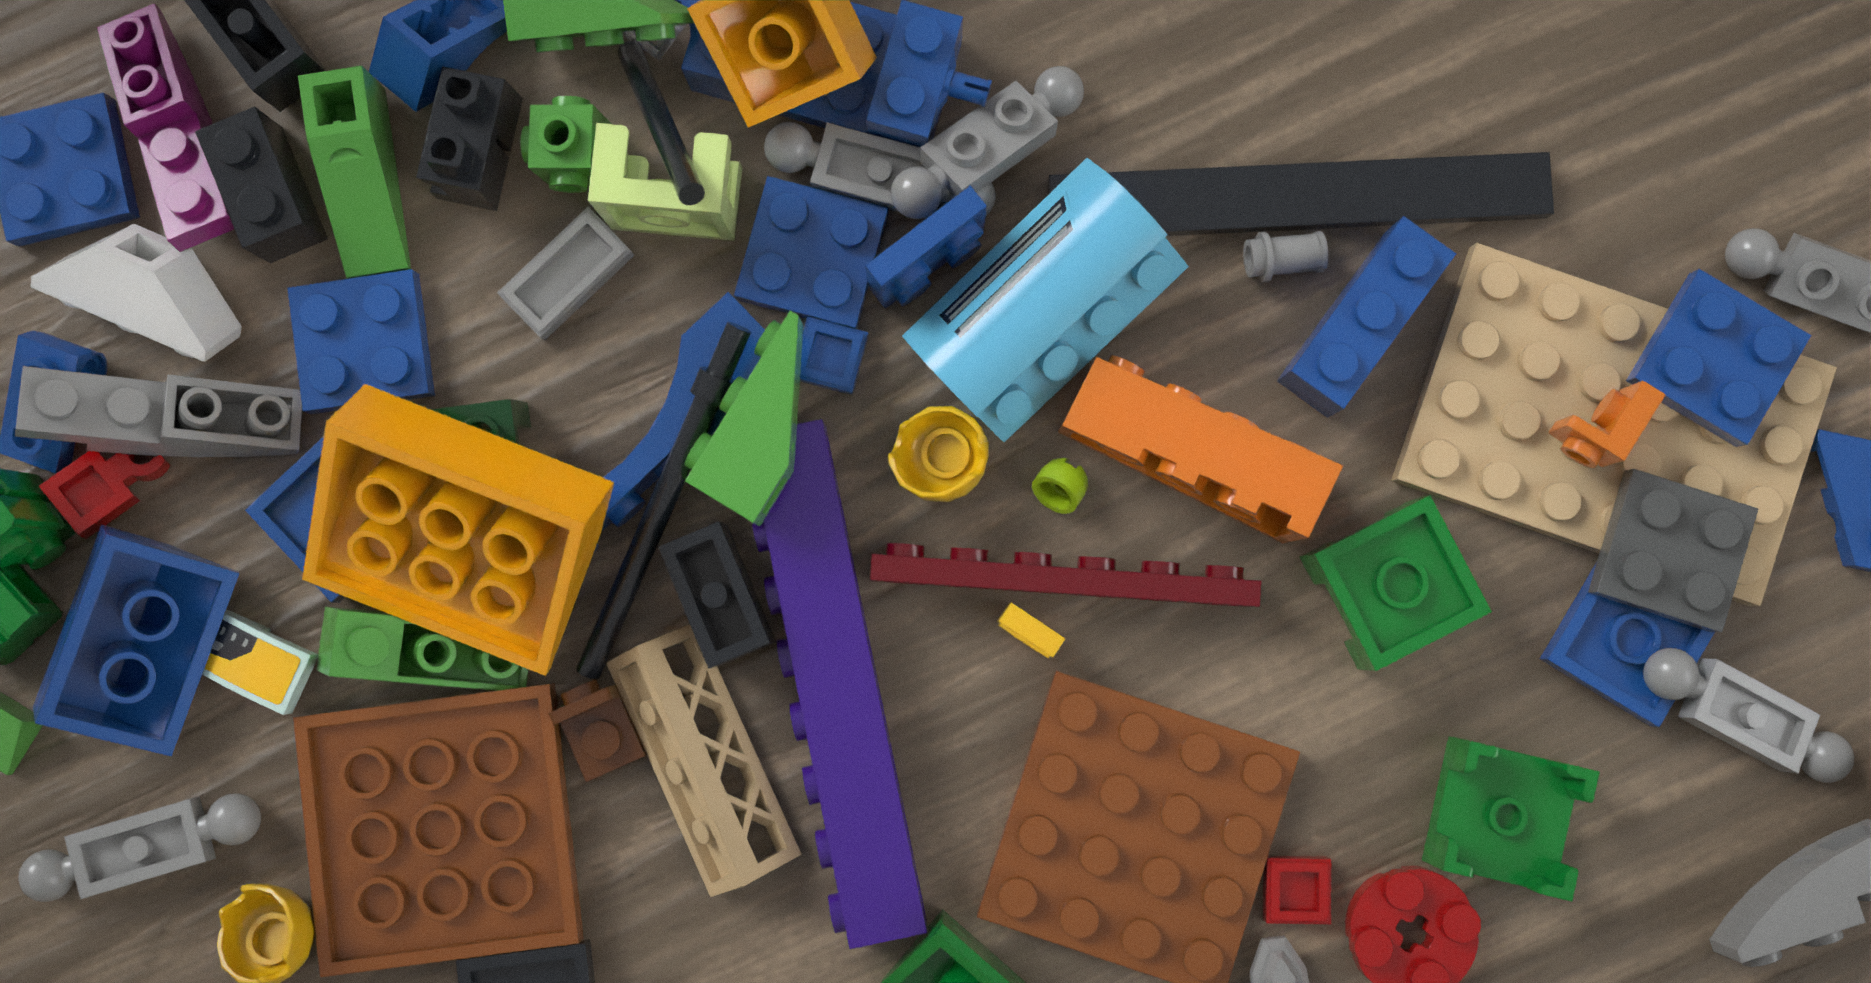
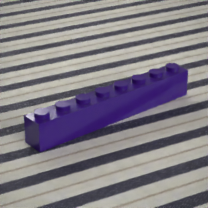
M822 419L797 424L794 472L761 526L752 522L758 551H769L774 576L765 577L764 585L771 615L782 613L787 638L777 640V651L783 677L795 676L799 702L789 704L796 741L807 740L812 765L802 767L803 781L809 805L818 803L821 805L825 829L815 831L816 846L822 869L833 867L838 893L828 895L831 921L835 934L846 932L849 949L925 934L927 933V917L827 428Z

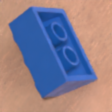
M101 524L33 705L35 724L172 756L240 573L169 544Z

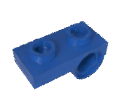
M33 330L20 334L17 338L0 434V454L56 474L72 463L75 442L15 437L22 368L27 366L106 375L107 359L100 352L44 332Z

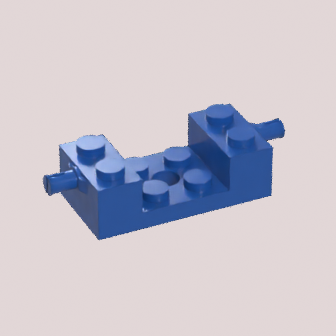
M700 0L675 1L689 8ZM901 0L897 15L851 2L877 57L861 79L783 112L779 116L826 128V124L831 123L912 146L922 147L934 138L942 108L949 96L985 107L992 80L956 71V60L962 43L963 16L906 0ZM689 24L690 40L681 69L691 91L735 103L696 25Z

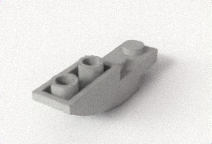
M23 366L15 437L86 443V451L137 455L251 457L297 454L300 444L302 415L301 393L297 389L167 375L166 382Z
M1871 819L1860 821L1819 839L1772 869L1747 891L1727 913L1709 940L1713 952L1742 963L1746 967L1763 966L1780 960L1783 957L1781 950L1802 943L1809 947L1832 944L1844 937L1842 930L1866 923L1859 901H1871Z

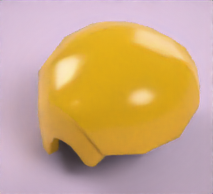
M928 406L899 425L893 450L888 454V464L899 485L924 501L950 502L966 496L981 480L989 457V441L982 427L971 415L954 406Z
M272 884L242 885L240 888L242 894L219 910L222 928L219 931L216 945L221 967L238 983H280L291 977L309 957L315 939V925L311 908L296 892Z

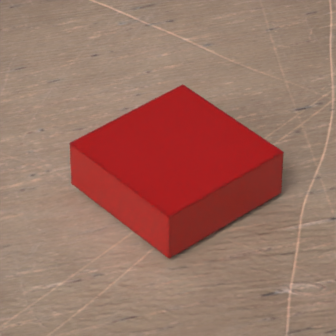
M1268 855L1263 870V921L1270 924L1331 925V859L1327 856Z

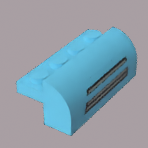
M1086 158L907 330L902 337L976 417L978 416L1005 442L1189 266L1165 238L1168 234L1147 210L1111 175Z

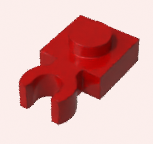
M88 451L43 482L39 487L75 532L86 540L99 531L101 524L106 526L140 501L129 486L138 480H156L162 477L171 465L162 455H157L146 464H136L135 454L115 453L114 456L107 460L101 452Z

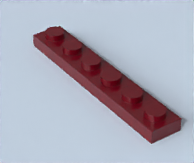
M887 543L886 555L872 554L870 580L874 582L1237 607H1260L1262 581L1244 580V567L1205 565V577L1180 575V563L1164 561H1142L1141 572L1116 571L1115 558L1078 556L1077 568L1052 566V554L1014 552L1013 564L988 562L989 550L951 547L950 559L924 558V545Z

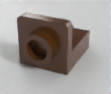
M597 679L584 683L561 694L565 706L549 713L553 725L561 724L586 782L647 755L616 685L601 689Z

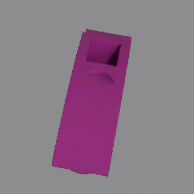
M154 3L97 27L124 125L138 138L167 241L179 252H182L234 230L228 211L195 131L213 123L190 68L162 11Z

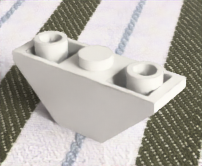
M132 224L86 246L31 276V288L59 299L64 305L85 310L115 323L122 330L138 333L173 348L183 356L196 358L203 362H206L238 339L241 334V324L192 248L179 252L167 241L166 237L136 224Z

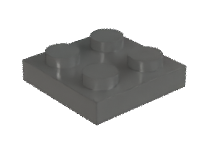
M1637 469L1625 470L1588 593L1708 632L1722 633L1758 508Z

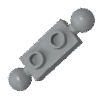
M1064 66L1048 68L1038 77L1033 95L1025 90L1017 81H1014L987 100L985 107L980 105L920 147V163L925 168L911 167L898 174L891 187V199L895 208L908 218H925L938 208L942 199V190L945 188L954 197L970 185L977 193L1055 137L1058 120L1054 117H1063L1073 113L1083 100L1084 86L1079 75L1074 70Z
M784 122L773 127L767 134L764 143L765 156L775 169L785 173H794L804 169L806 166L814 167L810 181L812 188L884 206L897 212L899 211L895 208L891 199V187L895 178L905 169L911 167L925 168L920 163V147L831 123L826 124L821 143L813 141L811 134L806 128L793 122ZM992 182L977 192L987 206L986 216L991 212L995 204L996 195ZM946 188L942 190L941 202L948 203L954 198Z
M1757 228L1742 230L1735 234L1728 242L1725 250V260L1729 269L1737 276L1746 279H1756L1769 273L1771 277L1764 288V291L1769 296L1871 333V260L1796 233L1792 235L1785 251H1782L1772 234Z
M1664 648L1653 653L1646 661L1643 675L1647 687L1655 695L1663 699L1678 700L1685 697L1678 717L1781 772L1798 774L1800 768H1802L1810 778L1824 783L1837 782L1851 772L1855 758L1849 742L1833 732L1820 731L1814 733L1820 714L1719 659L1701 658L1697 666L1693 657L1685 651L1677 648Z
M233 793L217 799L209 808L208 813L204 815L199 796L64 836L69 856L52 849L41 850L29 856L20 868L18 876L19 885L23 893L29 898L39 902H50L64 896L71 889L74 881H76L80 899H84L216 859L212 839L230 846L240 845L249 841L260 827L261 812L253 799L243 794Z

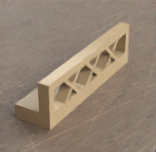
M690 624L635 646L606 663L710 897L743 887L802 855L718 667L708 669ZM683 642L694 666L689 682L673 674L663 650ZM698 703L714 710L720 724L715 741L699 733L693 719ZM724 762L740 768L746 782L741 800L727 794L720 779ZM751 820L767 828L777 851L758 862L747 840Z

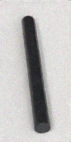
M626 41L618 48L619 60L680 202L685 205H695L703 199L705 195L704 187L641 46L635 41Z

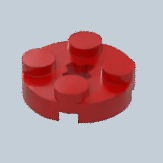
M1415 865L1401 866L1402 868L1392 869L1384 874L1380 872L1363 882L1351 898L1344 921L1345 933L1349 938V948L1358 970L1372 983H1459L1475 960L1479 944L1478 935L1481 929L1480 917L1477 911L1471 907L1465 893L1445 876ZM1417 915L1422 916L1425 920L1422 929L1427 933L1424 941L1421 944H1412L1409 949L1401 948L1403 936L1396 931L1397 924L1401 919L1406 922H1413Z

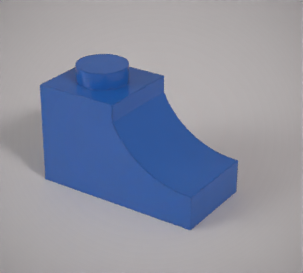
M415 0L383 16L369 73L415 112L434 102L442 66L467 71L474 60L493 41L507 32L503 0Z

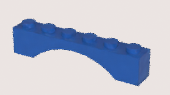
M729 292L681 336L677 369L662 409L647 435L621 464L603 477L613 481L614 486L602 531L612 522L616 527L622 526L644 506L646 501L640 495L660 477L695 397L690 392L700 367H708L727 322L735 323L751 331L732 379L735 380L738 376H741L747 380L760 360V357L754 354V350L765 329ZM719 408L708 430V434L713 436L726 415ZM598 544L596 545V548H595L594 553H595V552L597 551V549L599 548V545H598Z

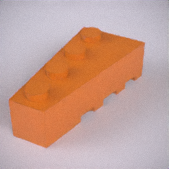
M1114 355L1110 356L1108 362L1098 357L1095 358L1058 433L1283 544L1309 538L1343 465L1318 455L1301 445L1259 429L1255 423L1231 412L1223 413L1201 403L1202 399L1183 387L1171 383L1164 387L1143 377L1145 371L1126 359Z

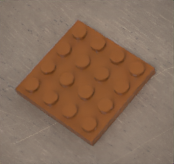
M1055 670L976 912L977 918L1172 983H1228L1300 751Z
M555 683L293 717L320 977L579 944L584 939L560 725H553L549 716L550 712L558 709Z

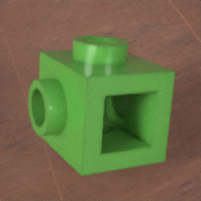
M557 96L552 98V105H530L529 126L523 127L520 139L523 160L528 164V169L545 181L551 190L565 193L585 192L590 185L596 123H612L588 99L582 97Z

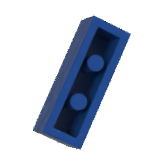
M1403 216L1382 235L1277 379V382L1327 418L1343 410L1455 257L1456 253Z

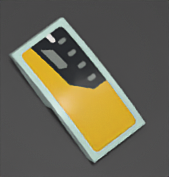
M226 609L202 675L282 715L292 714L315 666L318 654L269 633L270 628Z

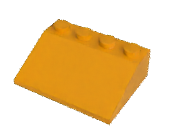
M364 384L326 422L302 580L546 676L552 666L599 540L614 482Z

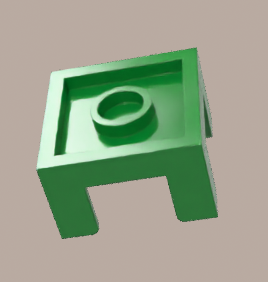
M1431 495L1410 500L1384 513L1385 517L1338 541L1323 544L1299 557L1313 584H1325L1353 638L1344 641V644L1358 670L1378 671L1492 612Z
M1448 736L1422 861L1442 871L1471 878L1474 875L1523 886L1542 895L1573 902L1578 869L1561 862L1574 799L1587 803L1593 802L1600 771Z

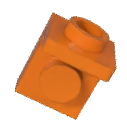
M1640 381L1619 391L1612 389L1602 399L1592 415L1591 421L1597 427H1594L1578 416L1571 415L1556 421L1549 434L1563 443L1560 449L1567 457L1583 466L1596 468L1597 465L1605 467L1623 462L1666 394L1645 381Z

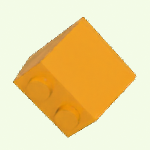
M700 0L687 8L748 128L861 79L877 58L850 0Z

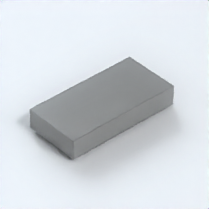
M587 207L504 285L497 294L545 341L634 256V253Z

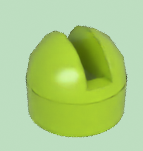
M1065 457L1052 459L1043 466L1032 482V491L1035 497L1048 509L1057 513L1069 514L1075 511L1085 496L1088 488V478L1081 465L1075 468L1068 464L1069 458Z

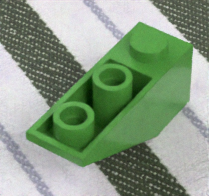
M503 0L508 41L535 40L536 52L573 50V37L584 36L585 47L624 44L623 32L634 30L636 32V41L676 38L674 26L695 24L687 9L688 7L675 0Z
M363 66L299 75L298 81L306 138L346 278L410 270L411 264L385 87Z
M789 311L782 324L773 320L767 326L754 350V354L760 357L754 370L747 380L738 376L731 384L719 407L721 411L726 413L725 417L713 436L704 432L698 438L685 461V466L691 469L685 482L758 526H761L794 472L804 326L799 315L792 311Z
M325 606L316 670L327 676L495 691L526 687L527 668L388 613Z

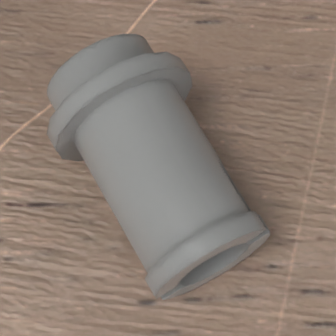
M1321 231L1313 232V234L1270 237L1267 232H1258L1255 239H1247L1244 243L1243 261L1248 277H1258L1259 281L1264 283L1271 281L1273 275L1314 271L1317 273L1324 272L1328 264L1326 237Z

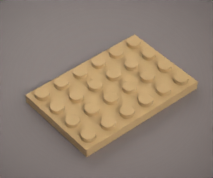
M1475 243L1468 250L1391 481L1598 554L1602 547L1625 470L1637 469L1758 508L1732 601L1747 606H1761L1837 367L1800 355L1748 445L1735 447L1665 404L1660 403L1625 461L1605 467H1600L1599 465L1596 468L1583 466L1567 457L1560 448L1563 443L1549 434L1550 429L1556 421L1571 415L1578 416L1594 427H1597L1591 421L1595 409L1612 389L1619 391L1631 385L1626 382V379L1668 309L1483 244Z

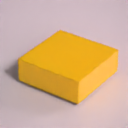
M1012 602L1008 603L997 620L1000 628L1045 658H1053L1065 640L1064 637Z

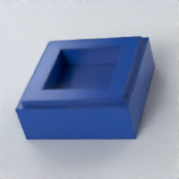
M807 316L803 330L800 382L853 395L869 337L868 332Z

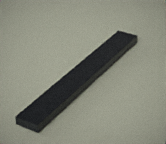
M1550 152L1107 172L1147 210L1168 234L1167 236L1393 226L1403 216L1417 225L1546 219L1554 214ZM1069 174L1049 175L1048 195Z

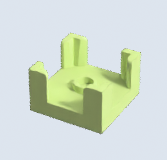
M596 123L588 202L612 230L735 241L742 166L739 161H730L731 140L728 135L703 132L696 134L692 163L704 187L705 195L699 203L685 205L680 202L671 180H648L649 162L645 157L627 154L630 133L626 126Z

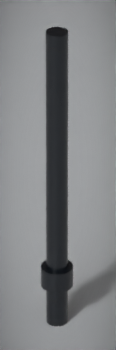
M732 322L726 323L708 367L701 366L693 382L690 392L695 397L576 667V671L584 677L590 679L600 678L686 483L685 480L691 469L685 466L686 458L698 438L704 432L708 433L726 392L735 381L732 379V376L751 335V331Z

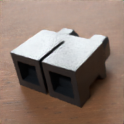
M442 66L416 178L431 184L430 193L436 199L497 211L509 157L503 150L511 152L523 98L505 79Z

